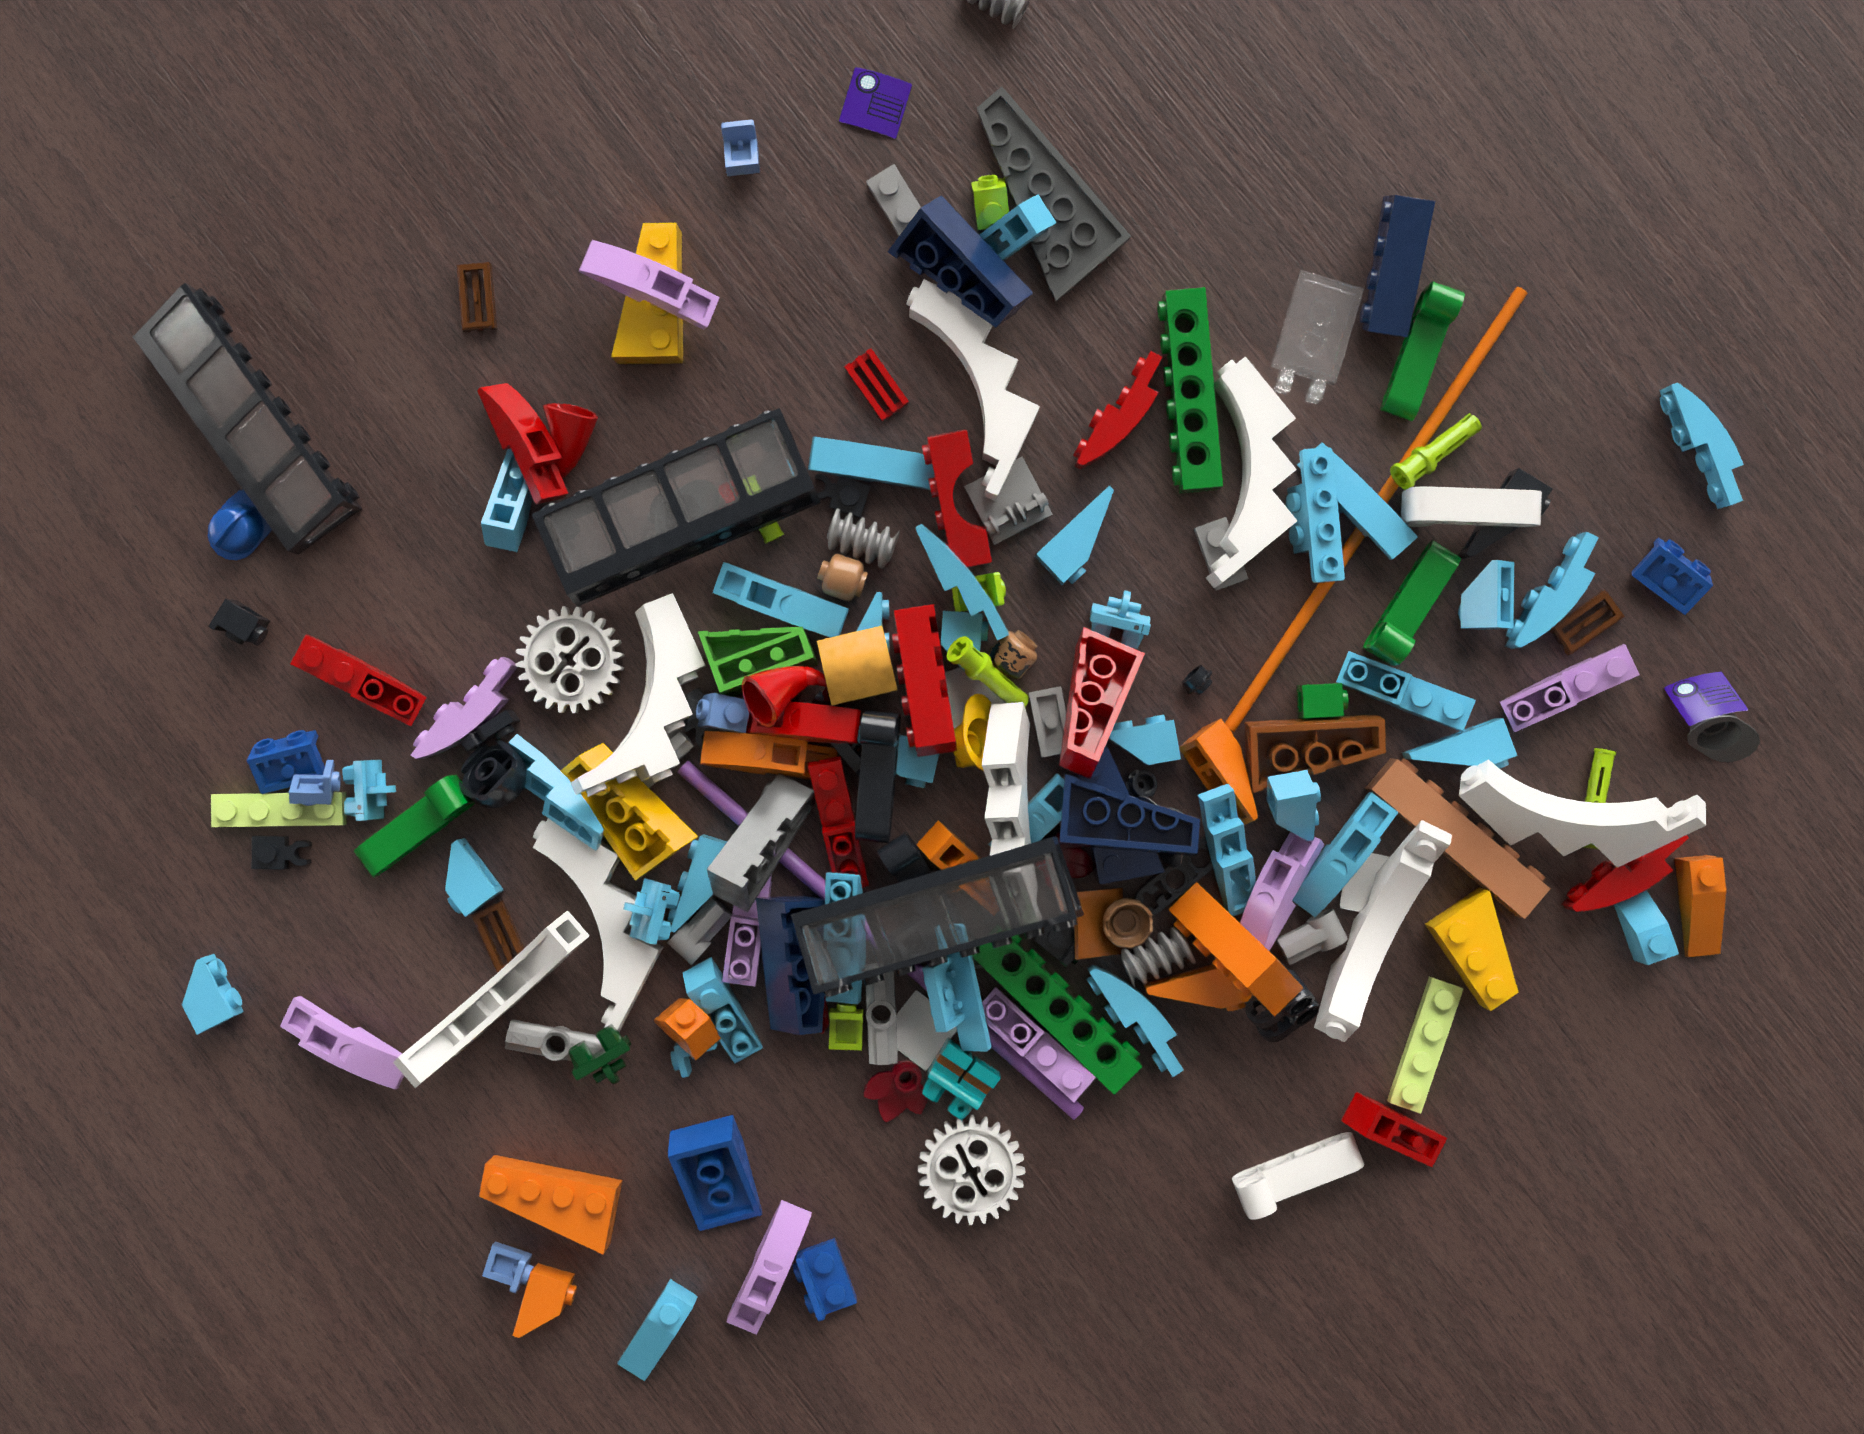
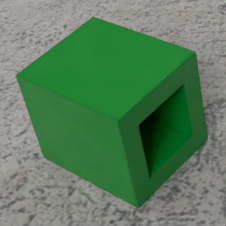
M1342 683L1296 686L1298 718L1344 716V710L1348 709V692L1343 690Z

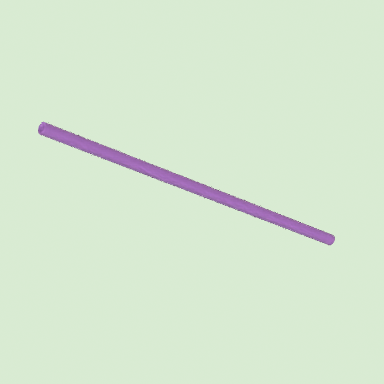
M689 760L678 770V774L735 824L740 826L748 814L746 810ZM787 848L779 862L821 899H825V880ZM865 916L866 938L879 949L868 919ZM920 963L915 964L916 971L908 973V975L927 991L922 970L924 966ZM987 1025L991 1048L1068 1116L1075 1120L1081 1114L1084 1107L1078 1101L1073 1102L1034 1065L1017 1053Z

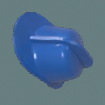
M239 490L213 515L208 526V539L213 550L221 557L229 560H240L254 552L272 529L245 491Z

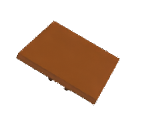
M1123 888L1077 892L1084 915L1076 918L1078 924L1074 925L1075 959L1121 954L1123 947H1117L1107 939L1103 931L1102 921L1107 907L1114 901L1123 898Z

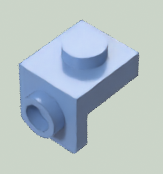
M743 120L722 123L721 131L724 141L727 176L760 173L758 140L754 121Z
M710 693L703 695V698L699 700L696 708V718L699 719L698 727L746 733L749 711L744 699Z
M334 760L326 761L323 775L294 774L289 790V804H302L305 806L316 804L331 805L333 794L340 791L341 784L340 772H335Z
M495 1241L491 1247L482 1276L510 1285L509 1292L516 1294L522 1285L527 1286L530 1272L534 1268V1266L529 1265L532 1253Z

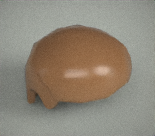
M1122 898L1116 900L1107 907L1102 921L1104 934L1117 947L1131 949L1141 945L1153 931L1152 913L1137 899Z

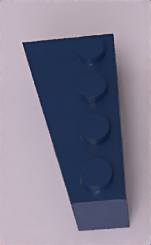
M1400 195L1383 196L1378 235L1373 247V267L1368 273L1366 289L1369 290L1367 303H1363L1360 312V323H1364L1363 330L1408 337L1435 201Z
M1108 747L1104 748L1091 779L1076 773L1077 779L1106 787L1124 795H1130ZM1090 847L1096 880L1100 885L1165 872L1157 853Z
M1065 774L1060 845L1187 856L1198 854L1200 819Z

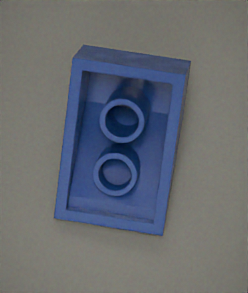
M733 1115L670 1131L668 1159L699 1231L762 1215V1208L743 1138Z

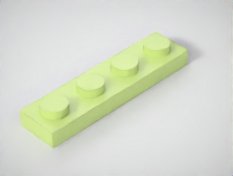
M334 792L331 805L316 804L312 806L289 804V793L211 794V827L347 825L346 814L344 813L346 792Z
M1429 976L1387 1099L1389 1103L1420 1114L1422 1113L1464 988Z

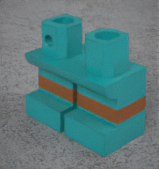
M947 1037L927 1070L928 1078L922 1089V1094L937 1103L944 1091H949L955 1097L947 1110L958 1119L963 1120L973 1108L979 1109L991 1088H994L1001 1079L1000 1072L977 1056L973 1057L971 1052L963 1051L959 1044Z

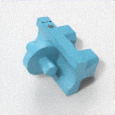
M1124 590L1121 599L1109 596L1107 606L1093 603L1090 611L1092 631L1109 638L1112 627L1124 629L1121 643L1135 649L1139 647L1143 636L1149 634L1151 627L1150 617L1139 614L1141 604L1130 602L1131 592Z
M382 760L353 761V765L342 769L343 781L345 784H354L355 797H347L344 801V813L356 817V821L384 819L387 793L396 792V785L386 786V773H382Z
M644 878L641 892H637L635 903L625 902L623 909L632 912L629 923L632 925L629 937L655 945L657 940L669 939L672 927L670 922L663 920L666 908L674 909L678 905L679 892L672 890L671 885Z

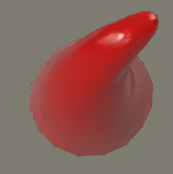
M545 404L543 409L548 422L549 432L562 457L556 465L561 477L565 478L577 465L584 453L599 417L594 412L576 405Z
M787 666L745 676L742 681V692L748 711L753 718L763 726L772 727L790 701L803 689L815 685L827 687L824 674L814 668Z

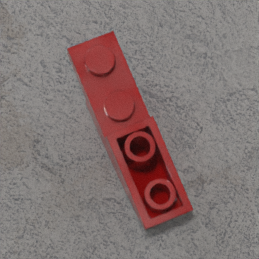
M1150 351L1147 359L1140 356L1131 375L1137 377L1131 389L1124 386L1116 401V404L1121 406L1120 409L1110 404H1107L1104 412L1097 409L1088 426L1094 429L1089 440L1087 441L1082 438L1073 456L1078 458L1075 465L1076 468L1081 470L1098 461L1117 447L1136 428L1159 393L1147 387L1158 367L1162 356Z
M508 383L480 387L477 392L502 449L512 450L535 504L563 499L569 493L556 465L562 457L538 414L521 394Z
M309 634L305 635L290 663L351 694V697L409 726H412L427 698L417 690L340 648L336 649Z
M790 701L772 727L761 725L749 712L746 733L792 738L808 742L857 744L861 711L845 707Z
M841 756L808 762L832 873L860 875L862 887L869 886L860 840H855L856 818Z
M1685 835L1618 868L1611 861L1601 862L1591 871L1593 876L1584 884L1579 883L1567 892L1566 896L1568 898L1562 905L1565 909L1575 912L1595 910L1625 901L1647 890L1673 871L1665 859L1689 837Z

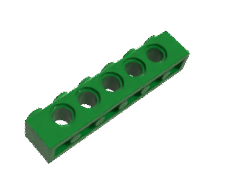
M1206 288L1167 290L1162 297V301L1157 303L1158 320L1164 321L1165 334L1160 335L1161 353L1167 354L1168 367L1163 368L1164 386L1170 387L1171 400H1166L1167 419L1173 420L1174 433H1169L1170 452H1176L1177 466H1172L1173 485H1179V494L1219 490L1223 487ZM1181 318L1188 320L1191 324V331L1188 333L1179 332L1175 327V321ZM1182 351L1191 353L1194 357V364L1191 366L1182 365L1178 360V353ZM1184 384L1193 385L1197 390V397L1194 399L1185 398L1181 393V386ZM1195 417L1200 423V430L1198 432L1188 431L1184 426V418ZM1196 449L1200 451L1203 456V463L1201 465L1189 463L1187 460L1188 450Z
M997 923L986 936L1009 930L1011 927L1008 925L1003 929ZM1019 935L1012 936L1013 943L993 949L992 943L979 946L980 953L974 954L972 957L1114 1095L1142 1068L1137 1059L1140 1053L1127 1040L1121 1044L1113 1036L1117 1031L1106 1019L1102 1017L1098 1021L1089 1013L1093 1007L1080 994L1074 998L1066 990L1069 984L1056 971L1052 975L1049 974L1042 967L1046 961L1032 948L1027 952L1019 944L1022 940ZM1010 952L1020 956L1018 965L1013 968H1007L1002 965L1004 955ZM1040 976L1043 978L1042 987L1036 991L1028 990L1026 988L1028 978ZM1055 999H1063L1067 1002L1066 1009L1062 1013L1054 1014L1049 1010L1051 1002ZM1079 1022L1090 1024V1030L1085 1036L1079 1037L1073 1034V1029ZM1103 1045H1110L1114 1049L1113 1054L1108 1059L1097 1057V1051Z

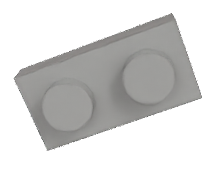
M893 164L867 180L866 183L899 236L921 206L897 167Z
M1226 517L1194 528L1210 574L1214 571L1211 565L1226 553L1219 544L1229 528ZM1244 565L1223 583L1215 587V590L1217 591L1249 579Z
M1061 686L1029 692L1041 757L1061 754L1066 720V708Z

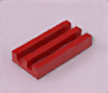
M872 348L868 349L862 356L860 355L855 358V361L844 366L882 422L909 404L908 399ZM869 359L898 398V403L894 404L865 363ZM858 367L862 369L889 407L885 412L856 373L855 369Z

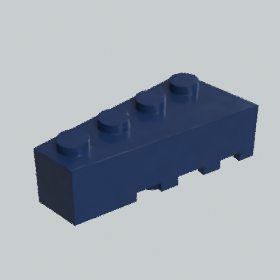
M942 195L918 210L887 251L895 258L902 257L911 264L909 268L919 275L925 273L938 282L937 287L946 294L952 292L961 299L962 305L995 328L1015 315L1033 294L1029 287Z
M807 896L756 898L770 1029L796 1035L822 1033L825 994L824 992L813 994L791 914L825 905V899ZM824 924L816 926L815 930L827 957L828 940L824 939ZM805 933L819 985L824 984L823 974Z

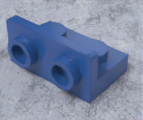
M1658 537L1653 542L1654 548L1631 571V574L1682 614L1686 615L1713 586L1711 576L1709 575L1711 570L1699 560L1695 559L1691 562L1683 556L1684 550L1674 541L1669 539L1667 542H1664Z
M304 730L295 731L286 738L273 740L272 738L263 739L253 746L247 762L261 794L290 787L294 774L323 775L325 765L316 746L319 737L316 730L309 732Z
M835 1238L798 1251L796 1263L793 1264V1270L798 1283L804 1282L808 1293L804 1295L807 1309L810 1314L815 1313L818 1322L825 1320V1316L828 1313L857 1303L855 1291Z

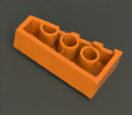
M1197 882L1168 909L1177 918L1173 925L1186 938L1192 934L1196 938L1192 944L1205 957L1212 954L1216 958L1212 964L1225 977L1231 973L1236 978L1232 982L1234 986L1246 998L1252 994L1274 1016L1303 989L1302 985L1281 962Z
M494 1155L485 1163L479 1197L604 1255L611 1243L623 1180Z

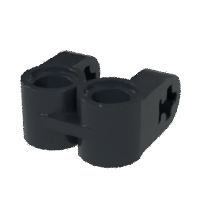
M1294 970L1288 971L1302 985L1303 989L1276 1016L1268 1009L1257 1015V1006L1262 1005L1264 1008L1266 1007L1254 996L1247 1001L1245 1006L1248 1019L1256 1026L1258 1032L1266 1041L1279 1042L1300 1026L1310 1022L1319 1012L1320 1005ZM1278 1022L1277 1027L1279 1029L1277 1031L1273 1032L1272 1030L1268 1029V1027Z

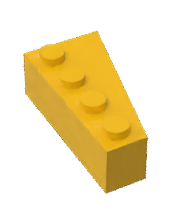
M643 223L636 254L682 273V232L677 223ZM626 296L611 357L617 364L683 363V319L645 300L638 302Z
M602 743L579 755L560 771L572 782L598 767L613 752ZM637 776L622 783H618L616 778L605 783L607 789L589 797L586 791L580 793L603 827V835L634 880L639 879L662 864L698 837Z

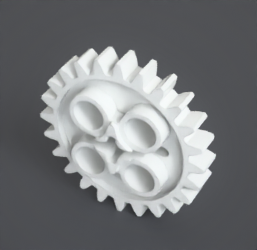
M563 606L561 616H558L555 610L550 609L549 620L538 615L537 621L540 626L538 628L532 625L527 626L532 634L530 638L520 636V640L526 644V649L516 650V653L524 656V661L516 663L515 666L525 668L526 672L518 678L519 680L530 681L525 691H537L534 698L535 702H540L544 698L547 699L546 709H552L558 703L559 713H564L568 705H570L572 713L579 712L580 704H582L585 710H592V699L598 704L604 703L601 693L612 695L613 691L608 686L609 683H620V680L614 676V671H623L624 667L616 664V659H620L625 655L615 652L614 648L622 642L621 640L610 639L616 630L612 627L603 629L606 623L605 618H600L593 622L595 612L589 611L583 617L582 608L576 607L573 615H571L569 608ZM566 628H572L575 633V640L571 645L565 646L561 641V634ZM585 637H589L590 641L587 643V645L582 647L579 650V652L576 653L578 648L581 646L583 639ZM595 648L600 652L601 660L598 665L591 667L586 661V655L591 649ZM549 653L554 658V665L549 671H544L540 666V659L544 654ZM565 654H575L573 660L576 662L575 666L567 665L562 670L557 681L552 683L551 678L567 663L566 658H564ZM575 674L579 678L580 685L575 692L571 693L567 690L565 681L569 675Z
M974 1115L970 1116L968 1124H964L963 1120L957 1118V1126L955 1127L948 1121H945L946 1132L942 1133L934 1129L933 1134L936 1142L928 1139L925 1141V1146L930 1152H920V1159L927 1163L918 1165V1172L927 1175L919 1179L920 1186H930L924 1192L925 1199L935 1196L932 1208L937 1209L943 1205V1217L946 1218L951 1212H954L956 1223L960 1222L963 1215L967 1216L969 1225L973 1224L975 1216H979L982 1223L985 1224L987 1213H991L998 1219V1207L1001 1206L1007 1211L1010 1210L1007 1198L1018 1200V1194L1013 1187L1023 1188L1024 1186L1023 1181L1016 1177L1025 1174V1167L1016 1165L1024 1160L1023 1154H1013L1019 1147L1018 1141L1008 1143L1011 1132L1007 1130L1000 1134L999 1122H996L991 1128L988 1127L986 1116L980 1124H976ZM975 1140H981L986 1143L987 1149L981 1154H974L969 1150V1145ZM957 1144L962 1145L973 1168L977 1167L978 1179L987 1190V1195L981 1194L972 1173H965L966 1163L956 1149ZM952 1156L958 1161V1165L952 1170H946L940 1165V1161L944 1157ZM997 1169L1002 1172L1003 1177L999 1182L991 1183L986 1180V1173L989 1170ZM967 1185L972 1187L974 1194L970 1198L962 1199L956 1194L957 1189L960 1186Z

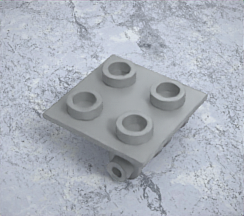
M1023 456L1015 460L996 502L984 496L987 487L981 484L985 476L964 486L994 545L1053 515L1048 506L1049 503L1044 493H1041Z

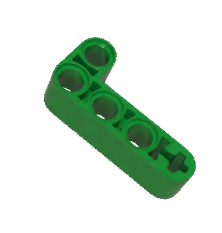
M1434 281L1423 289L1412 315L1408 337H1404L1380 407L1381 411L1409 421L1415 419L1448 326L1458 316L1465 298V292Z
M1431 540L1421 552L1363 645V649L1390 666L1400 665L1415 644L1416 640L1412 637L1456 570L1461 557L1436 541Z
M457 775L446 776L437 781L424 792L425 797L353 851L373 878L391 868L475 804L460 790L459 781L462 784L463 782Z

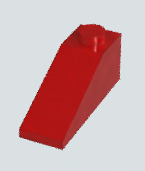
M1358 1092L1355 1093L1341 1120L1364 1137L1430 1167H1433L1447 1140V1137Z

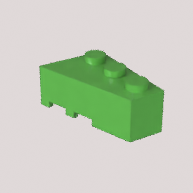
M803 627L760 628V630L740 631L738 629L724 632L698 631L719 693L734 697L742 694V681L745 676L779 667H814L818 665L809 637Z

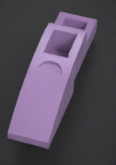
M595 240L590 242L578 271L638 302L645 300L703 330L708 327L720 298L692 284V278L633 252Z
M1622 644L1596 657H1590L1502 700L1500 704L1513 731L1517 732L1640 674L1626 645Z
M506 657L492 660L483 672V675L486 677L479 687L474 685L465 695L463 701L466 704L464 706L459 702H450L448 705L446 703L437 710L433 717L436 722L429 731L424 730L413 743V746L416 748L411 756L415 759H424L447 751L462 743L460 741L462 738L478 730V727L494 718L509 701L499 691L517 669L516 663Z
M1290 832L1279 852L1274 850L1271 852L1251 892L1240 924L1269 951L1296 906L1292 902L1293 898L1325 845L1319 838L1314 837V840L1306 841Z
M772 874L758 897H770ZM756 900L748 912L733 906L722 982L755 987L762 953Z
M997 987L982 1002L987 1025L1017 1053L1034 1065L1070 1100L1076 1102L1096 1079L1050 1032Z
M302 996L293 998L280 1027L299 1038V1046L359 1077L392 1089L399 1088L404 1075L393 1062L402 1055L401 1052L361 1027H349Z
M781 1200L755 1253L754 1262L730 1309L727 1323L757 1335L786 1279L812 1212Z

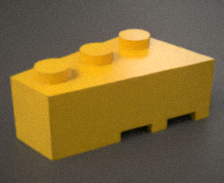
M1478 887L1425 923V926L1480 1006L1492 1011L1519 993L1490 890Z

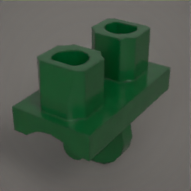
M610 1024L596 1033V1037L603 1047L600 1051L593 1054L585 1040L569 1049L568 1052L574 1065L572 1074L577 1081L602 1067L600 1071L593 1074L596 1083L606 1078L613 1085L620 1082L617 1072L627 1065L623 1058L613 1063L611 1061L629 1051L632 1043L627 1035L622 1037L619 1031Z

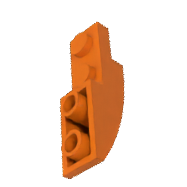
M705 731L699 765L761 775L766 773L778 775L780 773L784 776L811 780L808 762L836 757L837 751L835 748L808 744V741L737 732Z

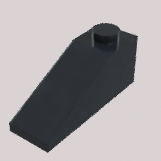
M1520 468L1510 471L1499 488L1541 491V515L1546 511L1551 502L1548 496L1553 488ZM1476 525L1458 556L1462 559L1472 557L1519 527Z

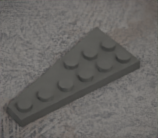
M1001 86L977 107V114L1015 207L1039 195L1056 221V224L1030 242L1056 304L1127 243L1131 235Z

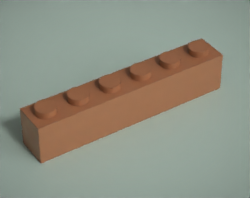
M1390 758L1365 789L1398 811L1397 816L1412 829L1422 820L1451 834V843L1442 854L1480 887L1490 890L1491 896L1512 914L1526 919L1551 889L1543 883L1546 877L1531 865L1527 868L1518 861L1520 855L1506 844H1503L1501 847L1492 839L1495 834L1480 822L1475 825L1467 818L1469 812L1456 801L1450 804L1441 796L1444 791L1437 784L1429 779L1425 783L1416 775L1419 770L1405 758L1401 761Z

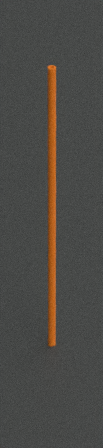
M1520 287L1515 288L1400 460V464L1411 456L1412 450L1421 446L1425 447L1528 294L1524 289ZM1391 475L1378 493L1386 503L1389 502L1399 487ZM1355 527L1342 547L1344 568L1365 538L1357 527ZM1335 581L1317 584L1226 720L1225 725L1232 732L1236 731Z

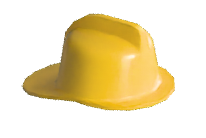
M974 694L968 698L964 707L963 722L954 729L957 751L953 753L956 765L961 768L976 766L984 771L982 759L992 703L983 694Z

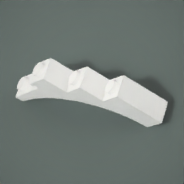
M673 593L643 604L635 612L643 634L647 660L646 685L640 710L629 733L613 754L598 767L570 783L575 795L586 791L588 797L607 789L606 782L616 778L618 783H622L637 776V773L641 781L652 777L655 783L673 775L671 769L680 764L667 734L686 726L683 720L693 714L680 685L698 678L696 672L706 665Z
M566 911L546 927L477 992L393 1062L394 1065L415 1088L418 1087L451 1058L477 1039L494 1021L554 971L590 935Z

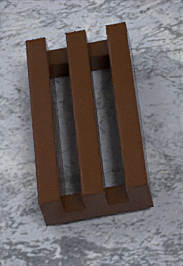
M484 262L456 265L462 331L466 333L472 330H497L492 264ZM482 270L484 278L487 321H483L479 271ZM470 271L472 274L475 322L470 323L466 272Z
M1602 590L1566 615L1550 629V632L1555 634L1557 642L1563 645L1565 653L1571 655L1625 616L1608 592ZM1602 600L1606 603L1564 633L1561 630ZM1611 610L1612 616L1571 644L1569 641L1571 637Z
M503 900L471 914L497 973L515 957L494 911L498 910L517 955L524 949V945ZM485 915L488 916L508 961L504 965L482 918Z

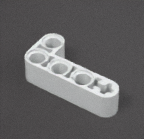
M1411 487L1402 492L1401 519L1409 527H1427L1434 524L1537 527L1541 525L1542 492L1514 489Z
M1345 1132L1241 1171L1232 1177V1181L1248 1218L1260 1219L1277 1210L1275 1202L1354 1173L1364 1167V1162L1353 1133Z

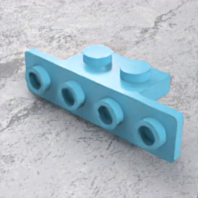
M1331 448L1303 449L1299 452L1302 484L1287 488L1286 507L1297 520L1289 530V540L1293 545L1294 554L1309 552L1313 583L1342 581L1345 579L1333 452Z
M963 922L950 923L956 941L958 943L968 942L966 925ZM939 923L935 926L939 949H944L948 946V943ZM956 952L947 955L948 962L932 967L928 965L923 967L924 983L927 988L936 1032H948L956 1027L963 1051L987 1052L992 1046L972 955L961 958L960 953Z

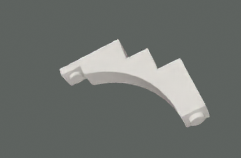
M924 279L920 288L914 286L908 297L906 305L910 306L909 317L938 335L953 350L970 375L982 410L984 424L982 459L997 466L996 469L989 467L981 485L987 487L984 496L996 502L1038 414L1040 406L1006 391V387L1016 369L1018 359L984 344L992 325L962 305L961 299L952 292L946 294L936 284Z
M1246 357L1237 364L1233 360L1225 364L1217 371L1220 378L1214 383V389L1227 407L1237 431L1242 456V484L1234 517L1219 543L1226 553L1211 565L1214 571L1206 577L1213 588L1223 583L1297 522L1296 518L1272 490L1297 470L1272 440L1275 435L1296 418Z
M1023 702L991 704L982 759V768L989 785L985 821L992 838L990 855L1031 844L1027 796V758L1030 722ZM1034 862L1003 871L1005 882L1021 924L1026 925L1043 920L1036 901L1038 883ZM989 875L1007 926L1009 925L1012 928L993 875Z
M1489 759L1477 766L1474 765L1467 768L1461 774L1459 796L1510 845L1537 832L1563 856L1593 843L1617 868L1706 826V803L1698 795L1684 801H1679L1668 809L1657 798L1624 803L1581 802L1564 799L1533 789L1500 770Z
M549 818L546 822L542 820L533 835V838L537 839L533 848L549 857L570 876L592 909L602 941L604 958L601 996L616 1003L615 1006L609 1005L601 1022L606 1024L605 1027L612 1024L620 1032L663 946L649 944L645 941L629 937L631 931L629 923L632 912L623 908L625 902L635 903L636 895L609 882L621 860L612 846L601 841L600 847L595 851Z
M1421 820L1376 872L1369 901L1353 920L1346 949L1331 965L1314 1028L1326 1033L1331 1038L1339 1039L1343 1042L1359 1028L1369 994L1384 957L1410 907L1431 877L1434 862L1449 847L1452 838L1451 834Z

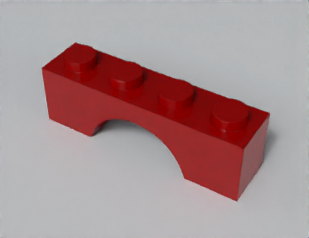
M964 429L927 437L928 444L922 445L925 465L932 464L934 477L928 478L932 498H939L941 510L935 511L938 531L945 529L947 539L945 544L966 567L991 563L992 558L985 527L974 525L963 519L957 512L953 502V489L957 478L966 468L973 464L968 432Z

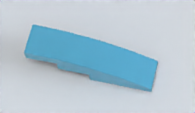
M821 437L812 438L808 470L868 482L876 481L902 487L910 486L930 490L928 478L934 477L932 464L925 465L924 455L921 453Z
M1322 442L1316 448L1328 447ZM1333 452L1339 513H1344L1365 537L1369 536L1390 560L1394 559L1418 536L1357 473Z
M922 524L916 526V531L944 591L957 586L971 616L984 611L996 639L1000 640L1008 636V630L992 600L972 572L945 543Z
M516 734L509 741V745L519 753L526 764L525 788L545 801L542 814L596 851L600 847L604 829L589 804L581 794L575 795L570 780L544 754Z
M1228 783L1198 795L1208 850L1225 909L1232 916H1236L1244 912L1255 886L1256 876L1253 856L1247 850L1244 823L1237 815L1235 792Z

